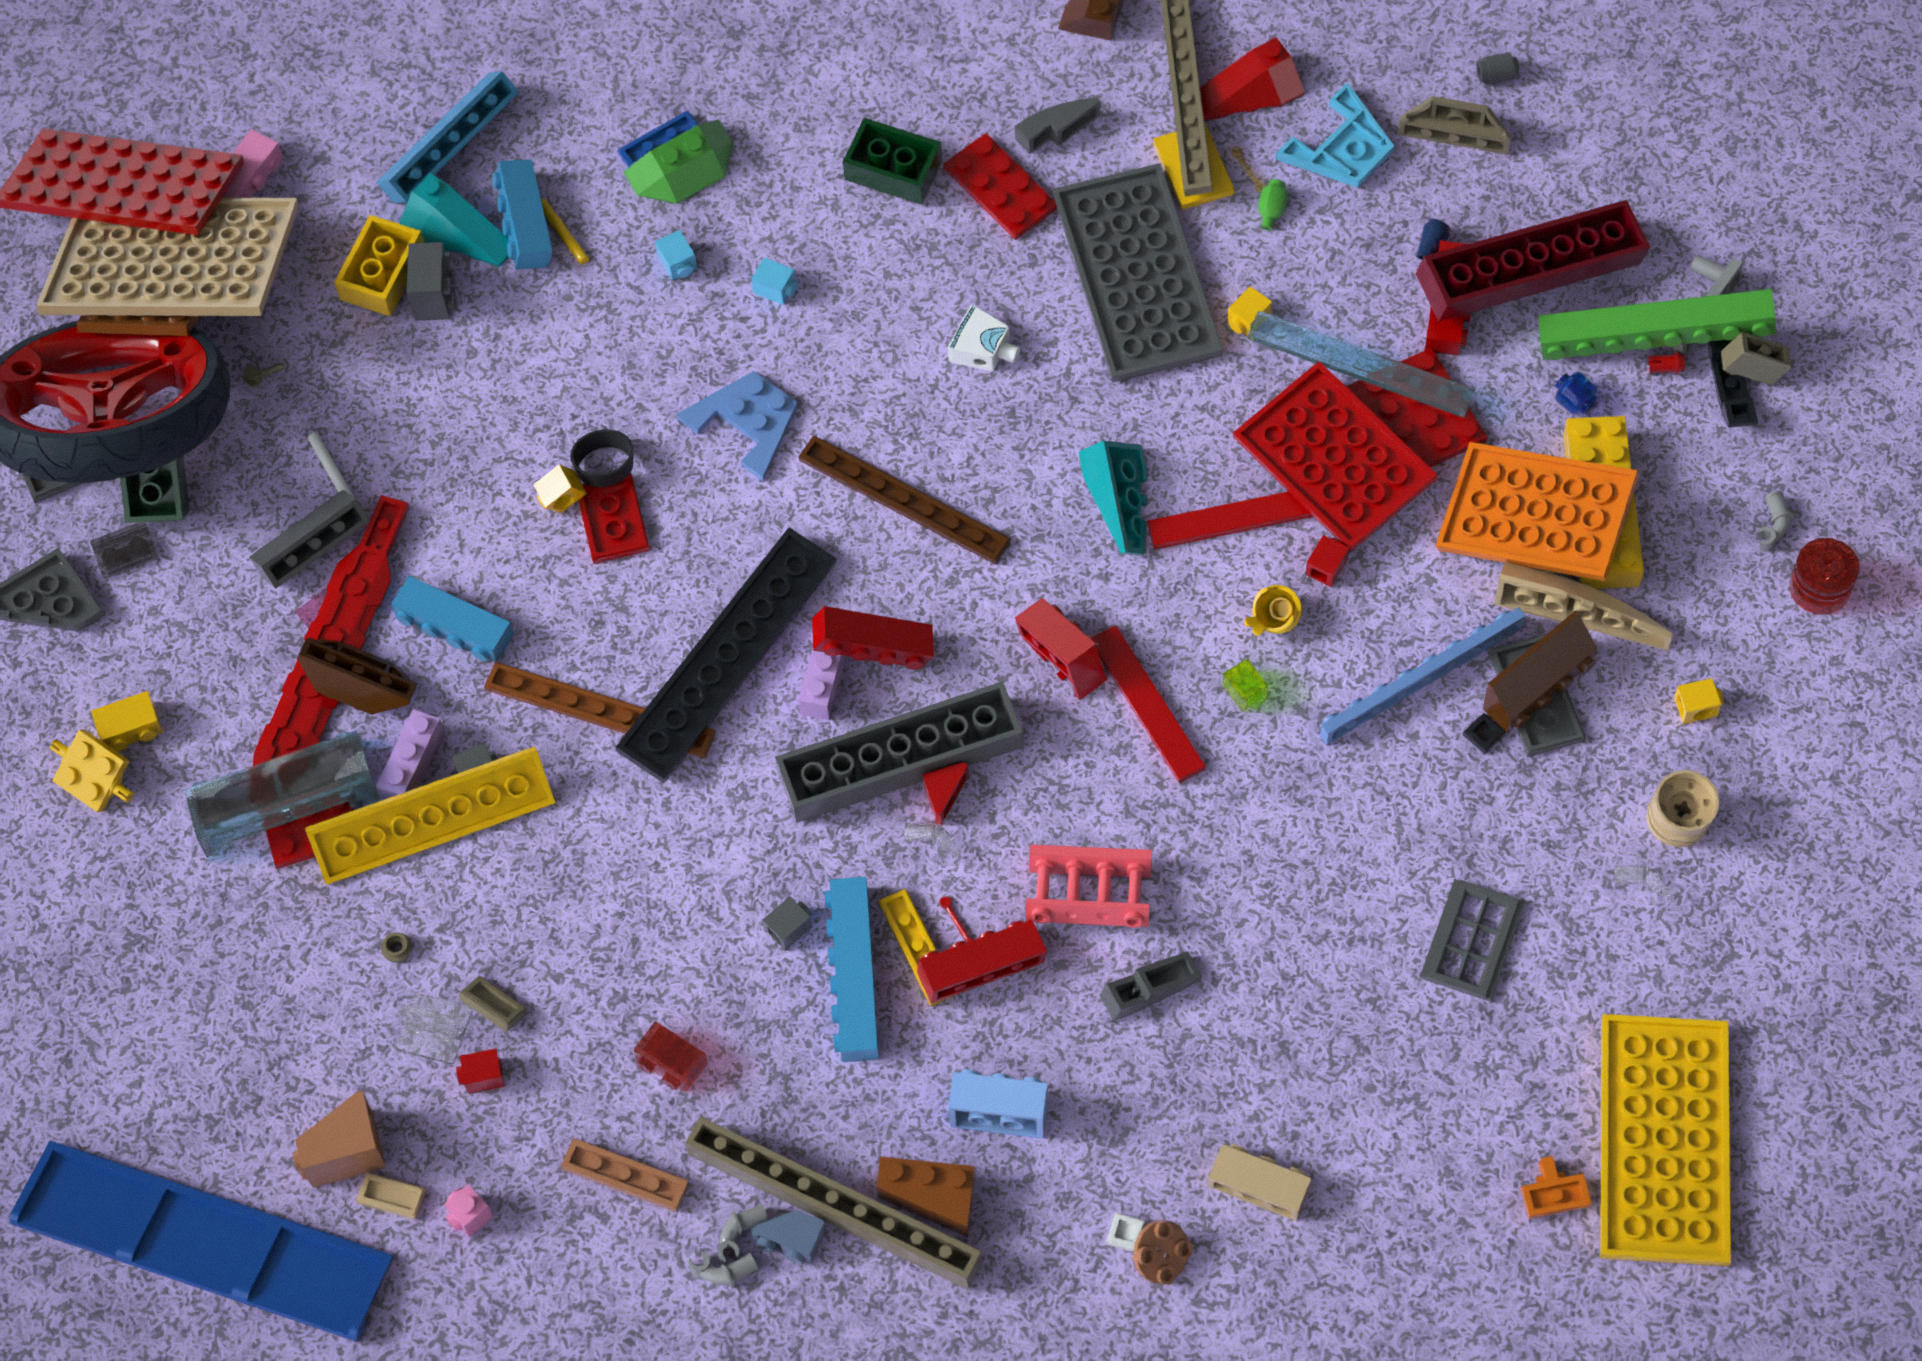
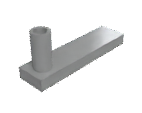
M1697 255L1692 262L1691 271L1715 281L1705 296L1731 294L1742 279L1743 263L1732 258L1729 264L1724 267ZM1681 343L1673 347V355L1675 352H1678V354H1684L1685 358L1695 343Z

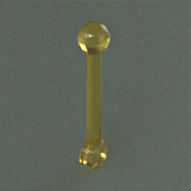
M1239 147L1232 148L1231 156L1238 159L1254 182L1255 190L1261 193L1265 184L1258 180L1242 157V149Z

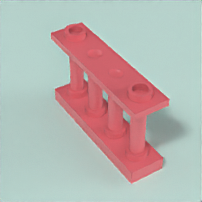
M1030 844L1029 873H1038L1036 899L1026 898V921L1033 920L1036 923L1128 926L1131 928L1149 927V904H1142L1140 901L1142 878H1151L1152 850ZM1050 874H1068L1067 900L1048 899ZM1081 875L1099 876L1097 901H1079ZM1111 876L1129 877L1128 903L1110 902Z

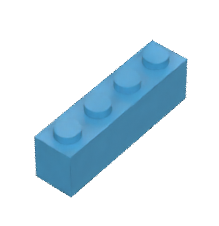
M532 159L499 161L497 171L492 174L493 188L498 189L499 193L497 197L498 211L503 212L504 216L502 221L503 234L508 235L509 239L507 245L508 257L513 259L515 270L549 267L553 251Z
M408 576L391 603L395 618L400 623L406 626L414 624L420 627L423 633L432 638H436L438 635L446 639V642L456 649L464 647L482 661L489 659L497 662L514 635L509 621L411 576Z

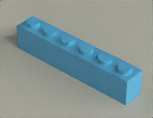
M503 71L489 72L376 183L392 202H407L411 192L430 173L435 175L519 93L518 89Z
M866 877L830 879V890L825 891L826 909H831L832 919H826L827 936L833 937L834 947H828L829 966L835 965V976H830L831 995L837 994V1005H832L833 1024H839V1034H833L835 1053L840 1052L842 1062L879 1059Z

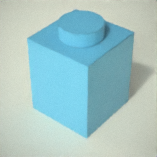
M680 230L655 241L657 256L672 281L679 277H688L697 269L695 254Z
M765 257L751 278L753 293L784 305L788 297L792 298L798 286L794 269Z

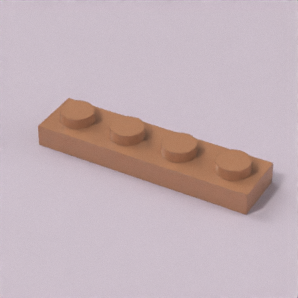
M573 1138L561 1164V1168L564 1171L676 1213L690 1185L688 1180Z

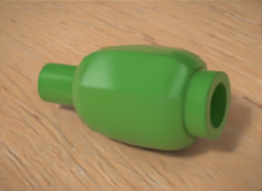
M1270 180L1269 185L1265 186L1261 191L1258 204L1259 213L1263 217L1261 229L1271 231L1274 221L1284 214L1289 194L1285 189L1286 183L1281 180Z

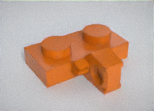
M1553 1156L1540 1158L1538 1164L1542 1176L1535 1178L1536 1183L1524 1185L1520 1189L1528 1220L1587 1208L1592 1204L1584 1173L1566 1177L1564 1171L1557 1172Z

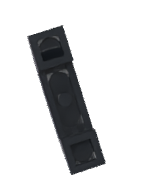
M1733 340L1707 342L1717 399L1728 428L1758 425L1753 398H1749L1745 377L1737 374L1731 375L1723 370L1721 351Z

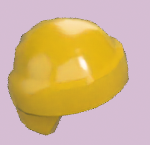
M1270 585L1256 594L1252 608L1253 617H1246L1244 624L1246 627H1253L1252 632L1256 636H1259L1264 631L1273 634L1289 632L1297 626L1301 618V600L1296 592L1286 586Z

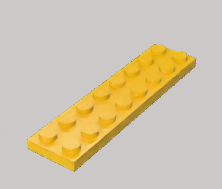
M534 746L306 827L305 830L324 881L328 885L555 804V800L537 749Z

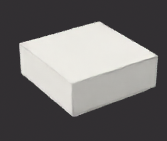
M1115 1212L1106 1245L1134 1252L1135 1241L1140 1231L1145 1227L1146 1221Z

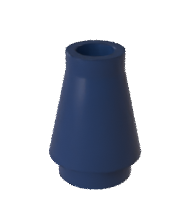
M1430 219L1428 223H1425L1416 257L1423 260L1424 256L1437 253L1440 240L1447 241L1450 237V227L1438 219Z

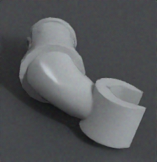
M1773 491L1765 497L1773 517L1771 519L1773 527H1762L1756 532V540L1768 539L1760 542V550L1764 552H1769L1775 548L1776 542L1783 537L1794 520V514L1789 511L1782 491Z
M762 1204L737 1214L735 1211L731 1212V1217L727 1220L720 1235V1246L717 1252L720 1262L726 1264L723 1252L727 1248L735 1253L737 1260L739 1255V1247L735 1243L737 1235L741 1236L743 1231L768 1221Z
M701 1252L704 1266L694 1265L690 1257L688 1262L690 1272L695 1278H704L711 1283L729 1285L731 1288L735 1287L734 1283L759 1271L750 1253L727 1266L722 1264L720 1268L711 1266L709 1256L704 1252Z

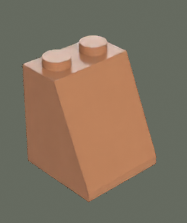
M363 1091L356 1092L295 1139L297 1151L293 1152V1159L296 1169L300 1170L303 1180H309L313 1188L386 1168L374 1112Z

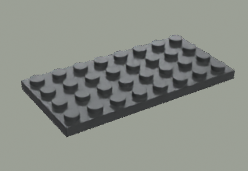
M1160 163L1052 189V196L1056 202L1058 215L1112 383L1223 356V349Z

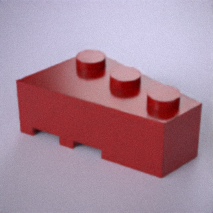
M1041 598L1015 617L1023 639L1044 662L1049 660L1060 670L1056 675L1061 681L1067 678L1073 684L1074 695L1079 700L1107 681L1098 653L1100 649L1098 642L1093 636H1086L1073 619L1069 621L1065 618L1063 612L1056 604L1051 606L1045 599Z

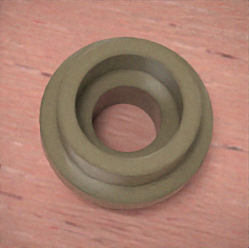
M391 933L383 940L381 951L388 961L394 963L402 962L410 956L412 943L409 937L403 933ZM396 944L402 945V949L399 952H393L392 947Z

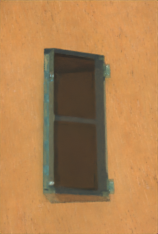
M357 730L342 732L333 739L211 781L197 782L192 787L184 790L197 841L209 863L224 858L222 851L227 845L229 849L236 848L234 841L345 802H349L350 806L354 807L357 806L355 801H364L367 806L381 801Z

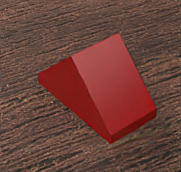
M964 762L922 774L923 786L937 824H943L969 777L968 764Z

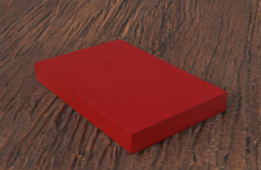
M631 473L622 482L609 487H593L582 484L587 494L580 498L578 502L593 564L650 551Z

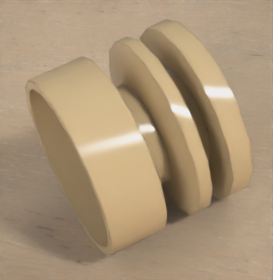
M1689 770L1672 772L1663 778L1647 806L1646 820L1650 831L1659 841L1673 847L1691 846L1701 840L1718 813L1720 800L1715 786L1705 776ZM1677 810H1681L1683 812V817L1677 816Z

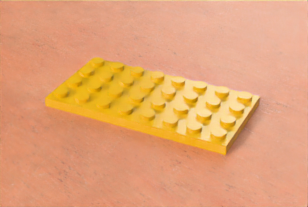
M1602 1014L1600 1127L1601 1259L1714 1266L1730 1265L1728 1021Z

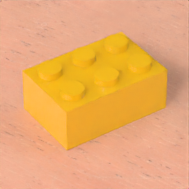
M369 215L334 282L339 299L391 317L407 287L408 244L424 243L421 231Z

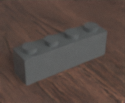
M342 490L253 553L249 558L261 577L276 589L370 522L356 498Z

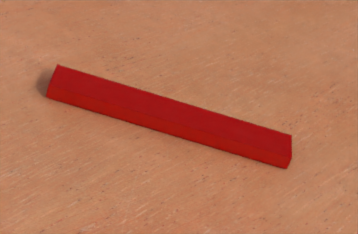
M1287 491L1147 520V526L1153 548L1156 550L1313 516Z
M1114 625L1093 636L1100 646L1098 653L1101 661L1178 783L1204 771L1205 764L1117 626Z

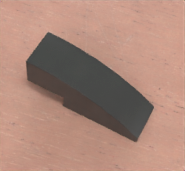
M1088 98L1065 102L1033 114L1015 125V140L1029 154L1050 139L1059 146L1100 116V100L1098 98Z
M1187 951L1137 968L1133 975L1107 983L1100 997L1113 1021H1116L1186 989L1201 980L1202 975Z

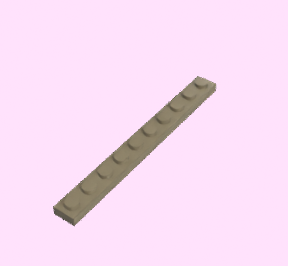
M1161 0L1184 194L1186 197L1213 192L1190 1Z

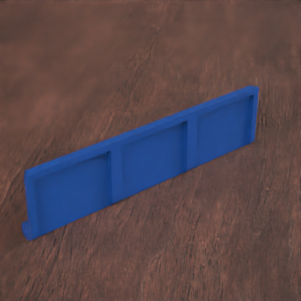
M50 1140L15 1203L9 1220L11 1225L355 1342H359L364 1333L367 1313L394 1259L393 1255Z

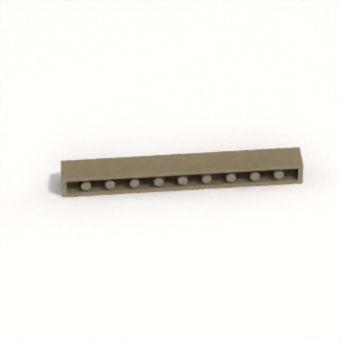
M701 1116L685 1142L689 1156L962 1288L969 1289L982 1264V1253L980 1250Z

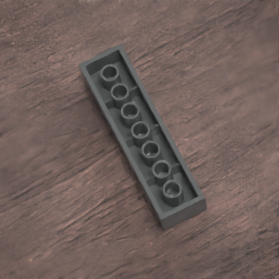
M1002 681L775 756L785 793L796 823L921 782L923 781L922 774L961 762L969 766L1023 748L1024 740L1022 728Z

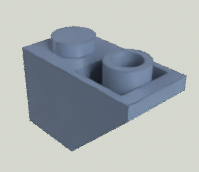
M794 1210L754 1226L751 1233L753 1240L757 1242L756 1246L769 1253H773L774 1249L785 1253V1258L796 1264H802L803 1261L812 1264L827 1229L825 1221Z

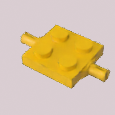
M78 730L69 747L58 739L52 741L51 744L53 745H50L49 749L62 757L61 765L52 780L57 785L96 812H102L110 798L114 795H117L126 803L132 800L131 796H134V792L122 785L123 773L130 760L87 730Z

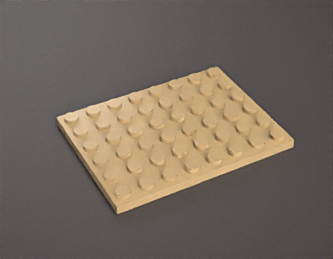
M222 198L199 235L71 218L36 304L38 314L54 316H262L299 208L297 198Z

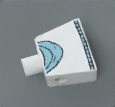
M970 305L948 346V359L952 363L994 371L1000 358L1014 364L1018 359L1020 347L1009 344L1010 332L1006 324L979 308Z

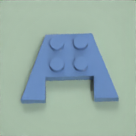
M753 371L677 413L676 417L680 422L699 434L718 415L752 439L757 445L744 457L741 464L764 482L798 405L797 401Z

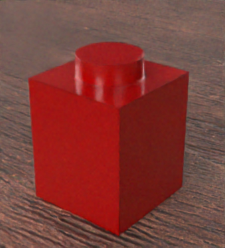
M1322 535L1306 563L1305 575L1332 588L1348 560L1349 547L1345 546L1337 538H1329Z
M497 1049L460 1055L461 1066L456 1067L459 1086L464 1085L468 1094L505 1087L501 1058Z

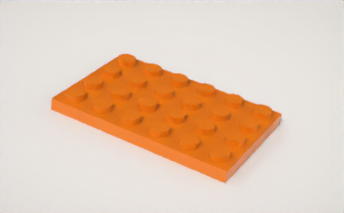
M1469 442L1435 546L1438 551L1606 581L1639 479V473L1633 469Z

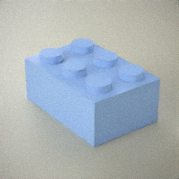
M962 1070L961 1073L953 1072L948 1105L950 1127L1044 1139L1048 1110V1083H1042V1080L1033 1077H1026L1024 1080L1011 1079L1010 1076L1000 1073L985 1076L980 1075L979 1072L974 1070Z

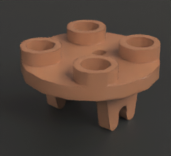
M1156 1220L1147 1224L1140 1231L1134 1244V1252L1131 1259L1134 1261L1141 1277L1151 1283L1169 1285L1183 1271L1188 1258L1192 1254L1193 1247L1179 1225L1169 1220Z

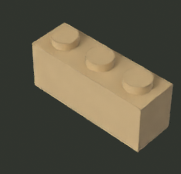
M1222 1144L1208 1177V1187L1297 1221L1310 1189L1311 1178L1307 1177V1174L1298 1168L1290 1167L1286 1169L1277 1165L1275 1160L1269 1157L1260 1156L1258 1158L1247 1154V1150L1241 1146L1231 1144L1229 1147Z

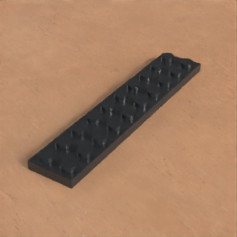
M788 527L616 746V752L665 784L836 564L837 558Z

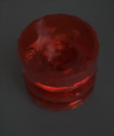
M1818 538L1808 542L1800 550L1789 580L1790 594L1795 603L1803 610L1816 615H1829L1841 610L1848 603L1860 571L1859 560L1853 549L1844 542L1833 538Z

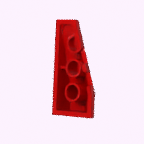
M1277 37L1252 49L1200 87L1204 121L1224 118L1230 114L1244 111L1247 113L1255 112L1256 109L1270 106L1272 108L1280 107L1305 94L1292 57Z

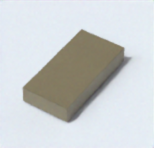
M480 975L459 994V1000L505 1032H508L527 1012L526 1007Z

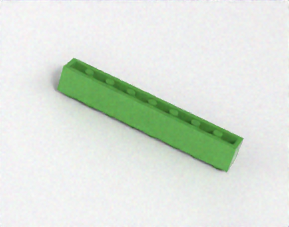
M1772 289L1538 315L1543 360H1559L1574 356L1587 357L1592 354L1619 353L1621 351L1637 349L1647 350L1664 346L1676 347L1681 343L1704 344L1709 341L1734 340L1743 331L1746 334H1754V336L1759 337L1776 334Z

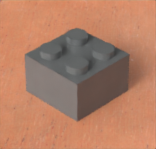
M443 242L408 244L407 295L415 320L449 319L450 309L455 308L454 293L450 292V285H455L456 281L455 269L451 268L450 253H445Z

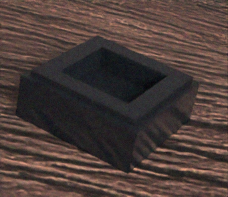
M1485 713L1463 731V736L1483 754H1486L1506 735V731Z

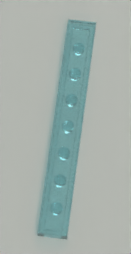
M1258 311L1248 333L1247 339L1315 364L1320 361L1326 368L1463 418L1475 392L1473 388Z

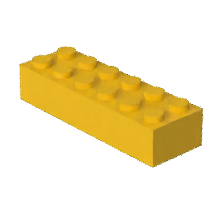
M1625 416L1566 418L1563 432L1566 458L1631 469ZM1634 494L1607 580L1601 581L1579 577L1580 583L1595 589L1640 587L1644 568Z

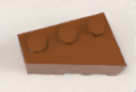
M880 1156L876 1186L878 1198L909 1212L917 1213L936 1224L944 1225L969 1238L976 1180L975 1166Z

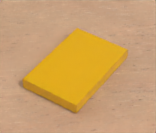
M1206 123L1205 131L1213 192L1185 197L1177 131L1153 138V145L1181 210L1234 195V187Z

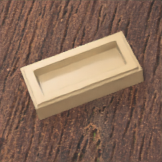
M366 1172L356 1202L363 1206L416 1220L427 1191L419 1186Z

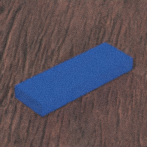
M687 110L617 150L618 155L626 166L630 167L651 150L699 124Z

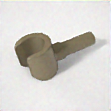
M282 363L260 371L252 365L247 366L242 371L243 375H245L243 380L250 386L256 387L263 382L264 377L283 370L284 366Z

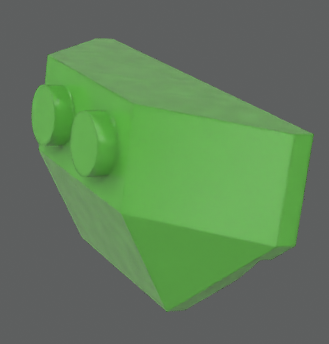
M719 119L699 124L651 150L623 173L637 196L677 204L725 177L733 142Z

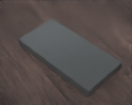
M1546 634L1489 649L1488 654L1496 675L1501 673ZM1567 690L1556 692L1552 696L1551 702L1543 710L1537 708L1530 714L1529 721L1523 727L1517 728L1527 757L1585 741L1583 730Z

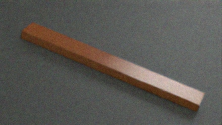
M499 662L494 663L484 685L486 691L624 734L628 732L646 709ZM707 728L688 754L705 759L716 731Z

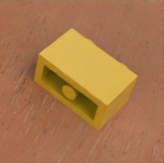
M148 691L91 710L100 740L117 752L126 749L129 744L134 742L150 741L157 734L163 732L155 704Z

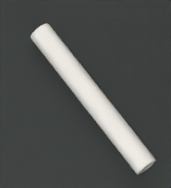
M317 432L310 434L308 440L338 493L344 490L353 496Z

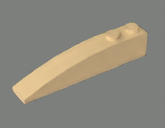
M1505 562L1501 571L1494 605L1513 610L1520 607L1524 613L1562 622L1576 611L1588 630L1664 650L1669 649L1673 635L1671 631L1617 598L1585 584L1558 576L1552 571H1539Z

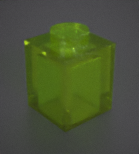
M1248 658L1223 673L1222 686L1242 712L1248 708L1256 709L1265 702L1268 685Z

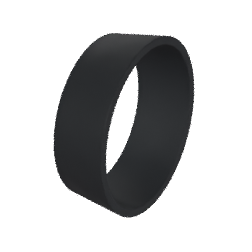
M611 429L596 430L576 441L570 452V460L582 482L593 487H609L622 482L631 473L634 464L633 445L631 440L622 432ZM600 448H617L629 456L620 467L606 473L594 474L579 468L581 461L586 455Z

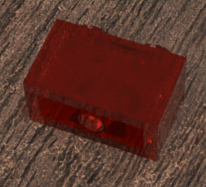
M656 1021L633 1049L637 1066L648 1074H651L653 1071L662 1076L661 1081L675 1091L677 1088H680L687 1092L708 1064L706 1054Z

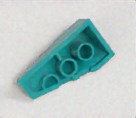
M430 173L411 192L398 224L420 230L424 243L443 242L446 251L459 252L468 255L469 258L498 267L509 258L507 252L508 237L452 187Z
M1101 441L1078 451L1083 478L1121 554H1145L1146 522L1140 516V507L1147 505V496L1141 495V482L1147 481L1148 472L1143 446L1141 444Z

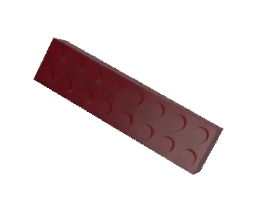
M1623 200L1424 256L1415 274L1438 322L1639 265L1649 251L1650 245L1628 201Z

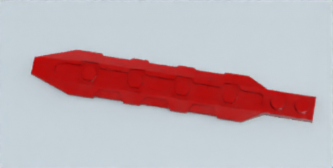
M384 495L380 496L360 544L337 563L326 588L328 592L315 621H312L308 628L304 641L307 637L314 638L315 640H338L362 650L366 641L365 635L377 607L381 606L391 583L388 556L410 508L408 502ZM298 660L293 671L286 678L281 690L283 694L270 723L266 724L253 754L250 804L253 807L267 811L276 808L309 772L321 745L320 738L329 717L339 703L338 700L328 698L316 692Z

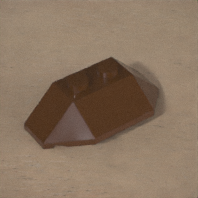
M307 637L297 657L316 692L371 715L409 705L418 684L413 679H409L406 673L395 664L338 640H315L314 638Z

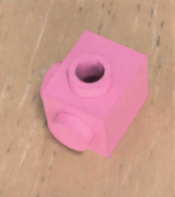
M469 1184L463 1189L458 1188L453 1191L444 1204L449 1214L445 1217L448 1223L457 1232L462 1229L468 1237H471L493 1218L488 1205Z

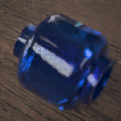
M1575 372L1571 376L1565 373L1555 384V387L1558 389L1555 394V400L1572 415L1578 413L1584 415L1599 398L1596 396L1597 386L1581 372Z

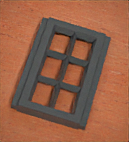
M1454 879L1420 978L1491 1002L1525 902L1463 880ZM1467 895L1483 900L1476 922L1459 917ZM1489 902L1505 907L1498 929L1482 924ZM1457 922L1473 927L1466 950L1449 945ZM1479 930L1495 935L1488 958L1472 952ZM1447 951L1463 956L1456 978L1440 973ZM1469 958L1486 963L1478 985L1462 980Z

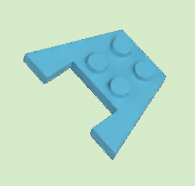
M1347 82L1329 101V106L1347 120L1316 151L1293 136L1276 153L1275 160L1358 188L1394 152V145Z

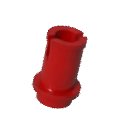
M1675 352L1674 355H1649V374L1675 372L1676 375H1679V372L1685 371L1684 354Z

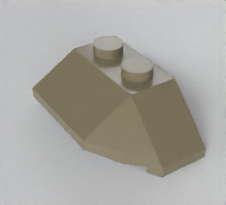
M1436 96L1430 97L1403 114L1400 118L1398 135L1505 155L1509 154L1512 137L1489 106Z

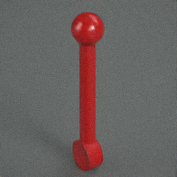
M942 897L939 901L941 908L947 910L966 942L974 940L970 938L951 907L952 901L950 897Z

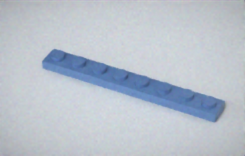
M1520 607L1511 612L1509 610L1502 612L1493 623L1488 626L1481 625L1477 627L1469 637L1462 641L1460 639L1455 640L1441 654L1428 656L1419 667L1414 670L1407 669L1403 671L1394 682L1388 685L1386 683L1381 684L1367 698L1363 700L1362 698L1356 699L1340 714L1333 713L1329 715L1321 724L1320 737L1326 745L1332 743L1523 629L1526 615Z

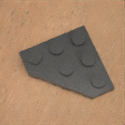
M59 548L0 583V620L80 631L104 616L102 610Z

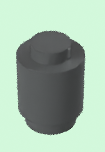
M1510 52L1483 57L1482 60L1476 62L1479 82L1492 84L1515 79V73H1519L1517 57H1512Z

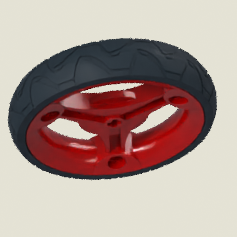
M77 321L59 325V327L50 328L39 334L37 333L0 355V462L20 474L23 473V475L46 481L66 483L108 481L137 475L138 473L147 472L166 465L198 447L216 430L224 416L230 399V376L223 356L208 337L195 328H192L188 336L79 333ZM131 365L110 371L76 374L79 372L108 366ZM169 386L183 390L172 402L158 411L131 422L124 420L125 417L140 409L148 397ZM42 404L59 408L66 418L83 424L73 426L68 430H54L29 423L20 416Z

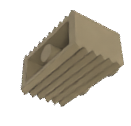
M1744 331L1721 351L1723 370L1731 375L1737 374L1750 378L1754 382H1762L1773 386L1774 382L1776 383L1778 379L1780 380L1781 376H1784V373H1787L1792 367L1790 351L1787 345L1784 346L1782 343L1779 345L1778 342L1774 343L1772 340H1765L1763 337L1760 339L1759 336L1755 337L1754 334H1746Z

